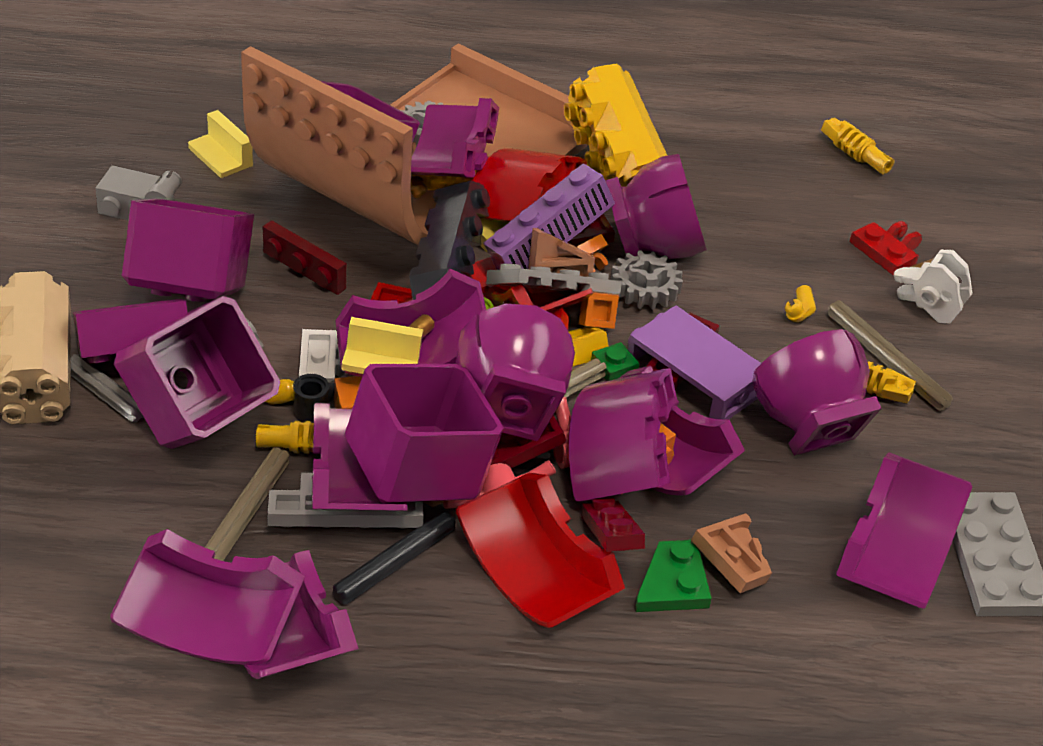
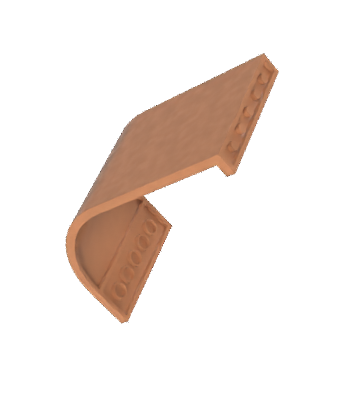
M459 43L451 48V61L447 66L390 104L398 110H405L406 105L415 107V102H420L424 105L427 101L435 102V105L442 102L443 105L478 106L479 98H491L499 107V115L493 144L487 143L484 151L488 157L504 148L575 156L588 146L586 144L577 145L571 121H567L564 116V104L569 103L568 95ZM251 46L242 51L244 123L250 144L257 156L264 163L410 242L419 245L420 239L427 237L428 231L424 225L429 209L435 208L436 203L433 199L435 190H427L418 199L414 198L410 193L411 159L416 149V142H412L413 128Z

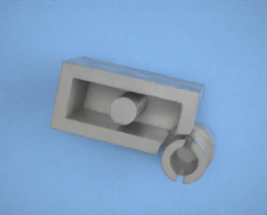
M112 165L96 186L98 214L129 221L131 200L157 198L174 201V194L182 185V179L174 171L170 178H168L170 171H165L160 178V176Z

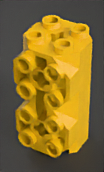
M617 63L593 67L587 72L589 75L587 79L582 82L579 77L570 85L569 103L564 104V116L567 121H571L577 145H589L590 151L585 152L587 166L603 175L605 181L618 177L621 187H626L642 166L662 156H667V153L630 73L627 70L623 72L621 66Z

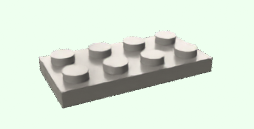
M971 492L953 542L976 616H1043V570L1015 492Z

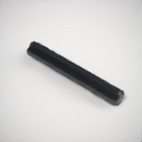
M448 511L440 512L425 522L423 526L415 529L335 583L332 592L334 598L342 605L348 604L453 532L456 528V519Z

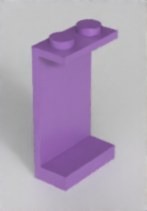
M677 305L665 313L658 314L654 320L643 327L636 328L628 338V351L636 360L649 353L713 398L709 418L730 419L758 399L752 379L755 369L761 363Z

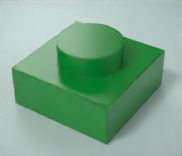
M622 342L592 352L591 360L597 358L607 366L604 369L606 381L618 379L630 370L639 369V362Z

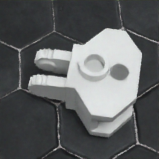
M941 249L931 263L924 262L921 268H899L893 273L897 283L906 284L897 288L898 299L916 301L917 307L924 308L938 323L951 324L973 293L968 264L954 250ZM956 276L961 278L962 283H959V279Z

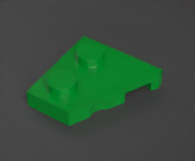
M691 540L659 541L636 599V612L709 609L712 598L697 546Z

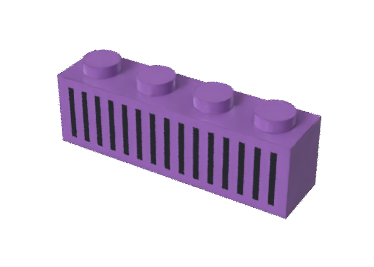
M583 163L557 185L549 189L532 205L524 209L503 228L496 231L483 244L497 270H500V264L521 265V269H528L532 228H538L568 242L611 208L615 202L603 175Z

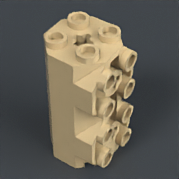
M45 271L14 273L9 278V283L5 287L0 286V413L3 420L10 424L58 421L63 416V411L70 406L71 302L69 286L61 282V286L53 281V276Z

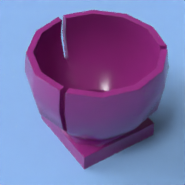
M679 154L662 156L642 166L626 187H621L618 177L606 180V184L615 202L612 206V211L626 254L630 253L635 257L638 255V251L643 253L655 252L658 256H667V259L672 260L693 257L707 251Z
M503 304L481 311L480 316L476 314L461 330L456 364L468 369L503 425L502 433L538 441L566 394L575 350L572 337L559 317L534 305Z
M846 329L824 331L797 340L770 355L753 373L752 382L756 396L768 415L790 427L795 432L794 437L788 443L794 456L856 439L882 409L876 396L864 399L870 373L864 348L855 335Z

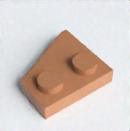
M532 228L529 270L530 267L551 268L553 273H560V270L580 271V276L589 277V273H593L595 257L538 228ZM526 288L532 294L558 292L555 290Z
M746 513L696 530L691 540L739 593L766 584L772 574L767 559L762 555V546L759 539L752 538L748 528L752 521Z

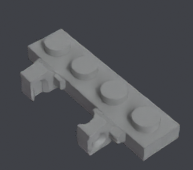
M301 473L300 490H269L268 526L324 528H419L423 526V502H406L408 511L312 509L313 473Z

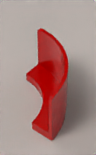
M504 148L494 152L488 157L483 169L478 170L472 180L484 185V188L488 191L490 197V206L487 207L489 217L485 218L510 222L524 209L542 197L549 189L566 178L573 170L583 163L587 165V161L576 156Z
M491 257L475 262L473 264L474 274L468 276L480 282L483 297L489 299L493 307L503 304L534 305L550 313L561 307L564 308L583 301L593 294L591 288L571 296H566L559 292L532 294L522 284L515 287L486 284L487 270H497Z
M527 473L458 506L456 509L463 532L478 561L492 582L515 608L541 626L547 628L554 627L625 589L614 552H606L605 549L596 545L584 534L576 536L568 527L567 523L570 522L571 518L562 506L549 475Z

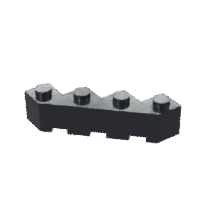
M470 180L435 189L433 199L436 207L429 209L424 225L428 234L427 237L420 239L416 252V257L420 260L419 265L411 269L409 276L413 300L416 299L417 294L437 283L449 269L466 276L474 274L475 253L472 247L482 245L480 235L483 233V226L480 219L489 217L487 207L490 206V197L484 185Z

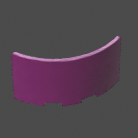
M479 98L478 106L428 105L425 111L421 135L411 159V175L474 177L475 170H482L488 159L487 153H484L486 144H493L499 115V107L491 98Z
M449 269L437 283L417 294L416 299L398 304L397 300L377 301L352 295L335 320L340 365H342L347 347L351 317L408 327L424 314L429 315L435 325L433 330L422 338L418 364L456 363L461 330L476 314L480 316V312L486 310L480 282ZM343 371V372H345V373H347V374H350V375H353V376H357V377H362V376H363V374H360V373H354V372H349V371Z
M651 366L630 370L620 378L652 372L653 369ZM677 403L672 407L668 421L661 422L676 434L673 448L674 457L668 464L671 482L651 489L670 495H688L742 454L745 449L729 419L708 418L696 412L689 415L679 409Z
M671 368L595 383L581 390L572 410L569 430L570 474L576 501L644 490L671 482L666 454V436L663 432L659 433L660 423L668 421L672 407L678 403Z
M315 403L313 454H320V459H313L312 509L408 511L406 502L382 503L373 491L344 435L352 409H330V404Z
M888 452L883 458L866 505L873 507L869 516L864 515L863 518L860 517L855 530L848 540L836 575L919 608H926L973 487L972 483Z
M166 529L147 538L111 612L110 620L148 641L193 657L228 664H262L268 662L272 656L305 576L274 555L263 558L235 556L232 563L214 559L215 551L197 545Z
M309 550L294 553L290 561L286 562L287 565L303 574L305 578L269 661L262 664L244 665L249 674L255 679L275 675L359 649L347 610H340L333 603L324 605L321 599L326 598V591L319 579Z

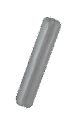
M74 354L71 357L72 377L131 422H138L140 418H144L128 391L87 360L81 358L79 354Z

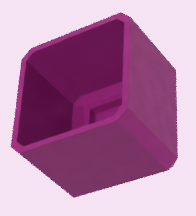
M167 199L131 200L122 276L130 286L151 289V294L159 296H172V293L185 294L184 299L190 301L205 302L206 299H217L221 296L236 293L245 286L254 214Z
M221 296L186 313L118 351L114 362L117 371L160 446L170 449L206 438L278 394L280 386L277 374L237 302L226 296ZM176 370L182 371L187 376L188 384L185 389L178 388L174 383L173 375Z
M369 364L364 370L344 435L373 491L382 503L471 500L477 498L482 490L504 427L468 369L458 364Z

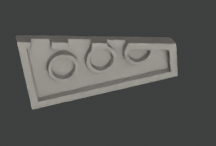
M500 264V270H487L486 284L515 287L522 284L524 288L576 293L591 288L593 292L621 294V281L609 280V274L589 273V277L580 276V271L560 270V273H553L551 268L530 267L529 270L521 269V265Z

